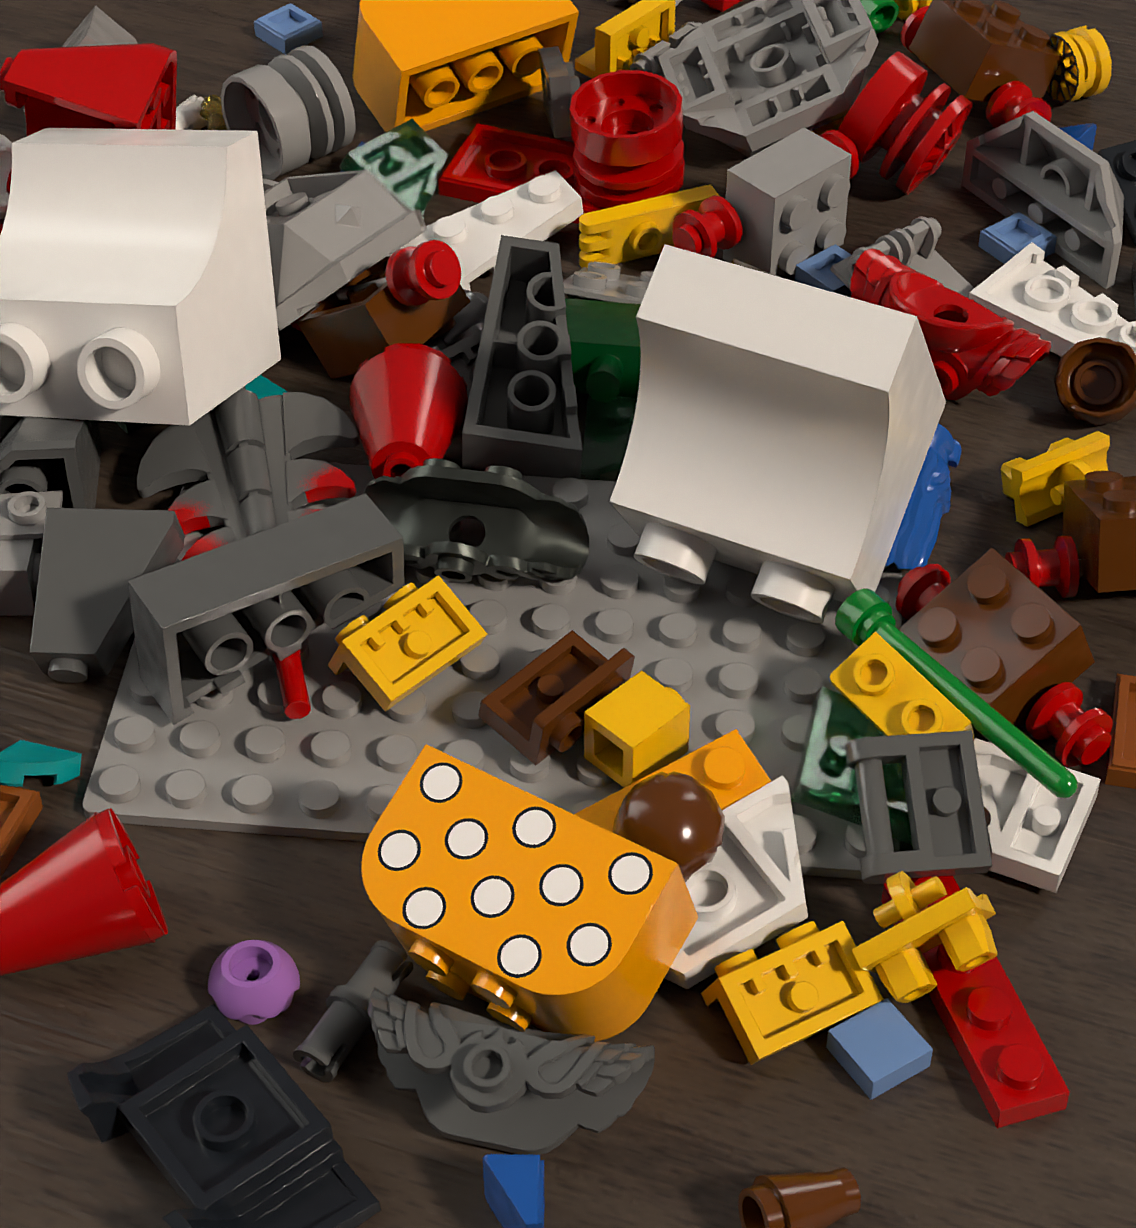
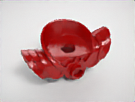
M870 248L860 255L854 265L850 284L851 298L917 316L944 397L947 400L961 399L975 389L979 392H984L989 397L997 395L1001 391L1012 387L1015 381L1024 375L1036 361H1042L1045 356L1049 355L1052 347L1050 345L1051 341L1041 339V334L1031 333L1025 328H1014V321L1006 317L1001 318L986 307L975 302L974 299L971 300L958 292L948 289L937 280L902 264L894 256L885 255L880 250Z

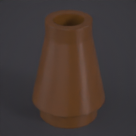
M844 1167L826 1172L760 1175L755 1178L751 1187L741 1190L738 1198V1210L743 1228H827L843 1217L858 1213L861 1207V1194L857 1181L853 1174Z

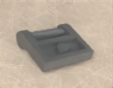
M972 730L866 737L855 739L845 744L847 766L855 769L866 856L860 859L863 883L884 884L887 883V878L900 871L906 873L909 878L988 872L992 867ZM901 763L913 851L894 852L882 768L885 764Z

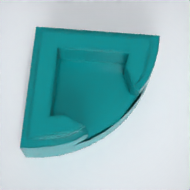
M19 740L0 752V784L23 787L24 775L53 777L54 785L65 783L80 776L82 753Z

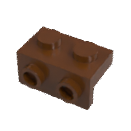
M572 630L482 699L478 717L536 766L556 749L559 752H565L579 740L584 732V712L630 679L635 656L623 648L610 659H607Z

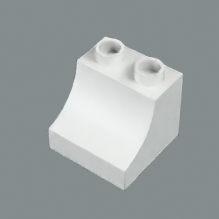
M45 128L12 143L10 195L0 234V415L190 426L281 360L258 131Z
M664 244L636 316L641 349L637 404L628 446L609 502L637 535L641 536L633 557L643 565L685 582L704 584L713 560L758 574L751 592V597L755 601L796 619L812 623H823L832 599L844 602L852 593L863 588L871 589L873 592L876 591L946 404L918 318L911 314Z

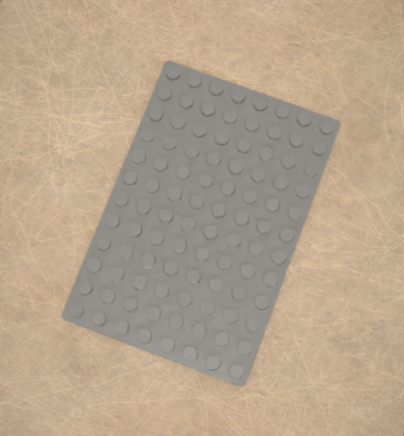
M329 463L341 469L354 481L356 494L352 498L362 495L366 485L371 480H375L368 465ZM522 475L521 480L529 483L541 493L548 496H556L567 503L574 504L579 509L580 514H582L589 535V555L580 574H577L570 580L559 578L555 580L546 578L529 579L523 576L517 579H498L484 573L473 575L472 580L468 582H455L442 578L488 634L478 647L386 712L349 667L340 674L335 675L328 667V663L339 646L335 641L338 633L362 615H366L371 621L386 610L383 606L393 594L334 629L326 623L312 630L301 643V662L311 706L310 713L301 719H291L284 712L276 665L271 655L242 672L245 683L223 696L217 688L190 704L194 711L192 715L173 725L140 678L134 638L83 799V809L86 818H89L95 812L99 813L112 808L123 824L366 842L375 824L423 747L427 744L575 814L624 788L584 758V732L579 740L567 751L559 752L556 749L535 766L478 717L482 699L573 630L607 659H610L621 649H627L635 656L630 678L642 670L664 687H670L677 691L684 701L690 705L688 752L680 758L737 729L770 780L773 781L783 775L789 784L802 875L862 879L860 859L866 856L855 769L847 766L845 744L859 738L885 735L832 685L830 680V674L859 647L843 635L835 626L836 614L843 602L832 599L824 622L812 623L787 616L755 601L751 597V592L758 574L713 560L704 584L689 583L667 576L643 565L633 557L641 536L637 535L609 502L616 481L577 478L559 479ZM196 481L183 484L180 495L188 489H190L192 486L205 481ZM352 498L323 499L305 504L295 510L305 508L324 509ZM474 519L460 520L450 531V542L463 543L477 548L485 538V527ZM210 527L186 534L184 547L174 564L182 560L185 553L198 539L224 527ZM404 563L405 585L413 582L419 589L437 576L434 573L435 568L417 569L406 566ZM892 563L884 567L875 593L891 606L892 616L896 620L895 627L899 629L902 626V615L896 610L895 602L898 594V585L902 580V570H898L895 564ZM885 764L882 768L894 852H899L900 778L894 771V764Z

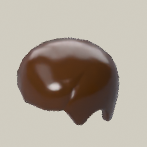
M1102 337L1077 342L1061 357L1055 375L1054 384L1062 406L1075 419L1093 425L1118 422L1135 409L1136 354L1133 349L1126 343L1115 342L1112 339Z
M660 772L637 783L625 796L614 820L613 833L678 863L686 883L694 872L708 862H712L717 853V847L722 845L725 816L712 791L692 776L678 772L668 774Z

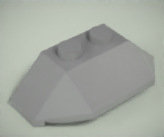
M1034 111L967 141L961 184L963 187L1006 218L1021 212L1057 237L1056 254L1105 289L1114 286L1122 245L1124 195L1107 160Z

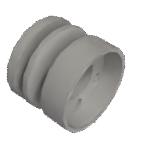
M302 45L293 49L287 55L281 54L275 57L268 65H255L230 76L223 82L220 97L222 114L227 130L258 131L262 178L270 180L279 178L301 168L309 159H321L330 152H336L345 148L353 141L356 130L355 111L349 91L337 68L324 53L314 46Z

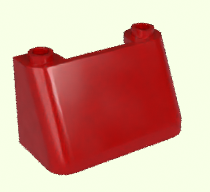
M154 43L22 49L15 58L7 57L0 71V91L4 92L7 105L20 109L25 104L27 136L45 128L176 130L177 52L173 49ZM11 170L6 184L7 194H10Z

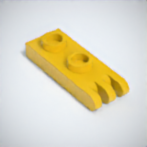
M709 184L582 214L579 217V230L582 232L579 235V248L581 249L579 253L580 267L588 268V263L590 262L618 264L660 254L664 244L675 247L672 237L675 217L686 210L698 212L702 201L711 196H719L718 193Z

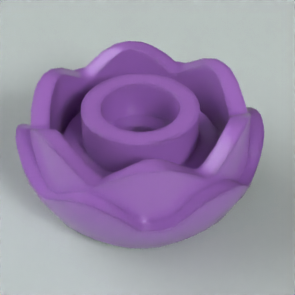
M245 940L228 947L215 960L208 978V993L215 1000L221 1013L229 1019H238L249 1025L262 1023L266 1019L273 1018L286 1011L292 1003L294 991H297L300 987L299 972L292 957L278 945L265 940Z

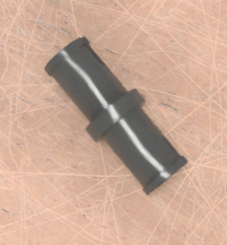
M377 941L346 985H337L327 997L326 1006L328 1010L304 1042L293 1052L294 1060L302 1062L299 1067L308 1075L322 1082H331L337 1075V1070L361 1037L374 1033L371 1024L372 1018L368 1015V1000L374 987L387 995L390 992L394 994L402 981L414 969L413 962L405 960L408 955L402 949L388 941Z

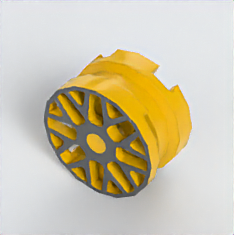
M1087 25L1070 29L1067 32L1062 31L1049 35L1048 43L1064 56L1046 90V93L1053 101L1060 104L1075 101L1081 97L1085 98L1100 94L1108 87L1112 74L1111 56L1103 36L1095 28L1088 30Z

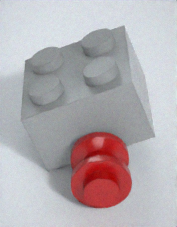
M803 127L727 170L726 199L720 196H711L701 202L698 212L686 210L675 217L672 236L675 247L712 258L716 255L718 247L723 249V260L731 263L733 259H737L785 279L795 274L796 265L834 244L838 246L844 244L847 201L850 190L849 179L856 175L859 167L858 151L855 144L850 138L837 130H828L821 135H817Z

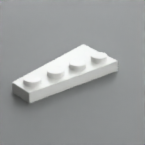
M555 170L427 225L425 232L402 248L417 247L419 244L430 240H439L446 243L454 250L461 266L460 284L462 288L471 291L469 284L471 281L487 270L494 274L501 235L545 241L583 214L582 198Z
M1033 242L969 292V299H974L975 302L986 307L1001 318L1006 317L1014 321V328H1025L1031 333L1041 334V339L1051 341L1050 345L1052 347L1050 351L1061 357L1077 342L1098 337L1126 343L1136 354V321L1128 322L1117 314L1118 304L1103 293L1093 297L1078 286L1080 276L1063 265L1055 269L1045 262V251Z

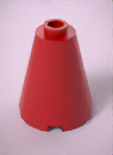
M396 343L384 347L383 353L374 356L370 360L366 358L358 366L351 382L349 402L375 480L382 476L400 477L411 468L423 466V461L426 459H443L461 427L468 406L467 384L463 376L459 375L451 365V360L443 352L420 343Z
M112 808L99 813L95 812L0 884V976L155 943L156 939L168 934L164 914L150 880H145L137 862L140 857L122 822Z

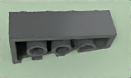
M501 235L462 432V469L485 471V468L489 466H505L519 471L523 476L580 479L583 450L581 433L578 426L577 398L571 365V345L566 321V302L559 243Z
M365 493L128 580L141 680L172 724H177L194 713L190 705L192 702L216 688L222 696L246 682L242 672L274 653L280 661L302 648L301 643L312 630L324 623L334 629L404 587L403 536Z

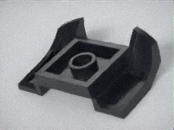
M215 1004L210 1005L126 1053L100 1062L82 1063L67 1073L76 1103L80 1111L89 1117L101 1143L130 1132L189 1209L173 1210L162 1218L171 1228H356L381 1211L377 1198L344 1160L342 1148L333 1137L332 1126L250 1027L246 1024L236 1031Z

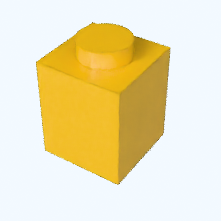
M641 670L584 712V758L625 788L676 761L688 752L690 705L684 701L677 691L670 687H664Z

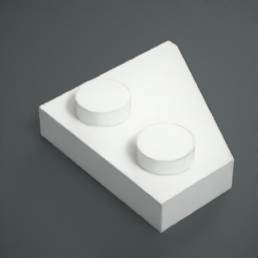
M975 738L974 746L992 867L989 870L1056 893L1097 798L1101 779L1066 768L1076 777L1078 787L1075 794L1065 799L1058 798L994 744Z

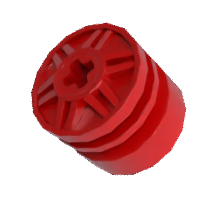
M898 51L892 54L869 80L846 114L838 131L853 141L861 163L871 159L881 148L887 151L879 170V175L885 180L892 177L903 164H906L899 175L896 187L906 195H909L924 179L934 174L950 154L961 136L964 122L973 105L971 101L960 95L942 112L941 110L951 92L950 86L945 83L936 87L925 99L921 97L920 93L928 75L927 70Z
M619 70L598 75L578 88L571 99L570 122L571 135L575 144L573 152L575 183L580 194L596 206L610 208L678 192L684 182L685 161L683 159L684 143L682 141L683 103L682 96L676 85L663 76L650 72Z

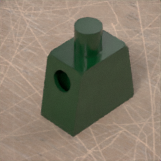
M565 298L567 329L571 345V365L576 393L588 394L592 399L599 402H609L616 397L637 398L640 380L641 349L636 316L641 304Z

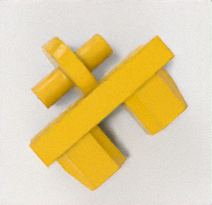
M1096 431L1077 440L1066 437L1052 443L1048 451L1028 460L1018 457L1003 463L1001 467L1003 493L1014 500L1016 521L1028 527L1063 512L1064 481L1085 480V474L1089 472L1109 471L1106 461L1107 451L1110 447L1109 435Z
M900 871L887 878V886L892 900L874 909L873 914L883 929L901 919H904V921L851 949L860 968L878 973L880 980L895 1001L909 1003L938 986L923 956V953L943 943L955 969L962 972L974 969L998 955L990 927L986 919L996 915V912L986 894L976 896L967 887L928 908L927 905L947 895L941 880L934 876L916 886L906 873Z

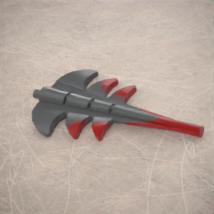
M244 386L190 426L169 425L156 436L141 459L137 474V489L141 497L147 498L176 485L205 481L192 486L178 496L168 510L175 511L185 535L210 527L221 526L224 528L212 531L198 539L185 553L181 560L183 561L322 510L307 508L295 510L305 504L323 499L352 498L355 496L356 488L354 481L341 469L325 461L296 458L324 449L355 447L359 444V437L354 424L345 412L323 397L303 392H283L282 395L258 399L255 393L246 390ZM301 649L281 661L275 653L272 654L286 716L291 719L306 717L311 711L301 662Z

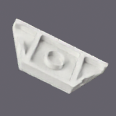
M783 775L722 810L725 816L722 845L717 847V853L712 862H708L694 872L686 881V886L699 918L668 970L665 979L689 989L716 973L714 967L749 949L754 950L808 918L789 784Z

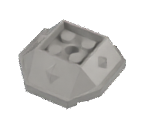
M754 0L701 24L685 36L676 49L669 48L658 59L666 79L676 85L682 96L683 123L685 128L719 140L749 158L803 127L813 131L846 116L859 96L863 77L879 42L860 0Z
M368 170L286 177L264 191L278 331H281L316 307L318 302L326 299L389 254H393L425 232L427 227L420 210H410Z

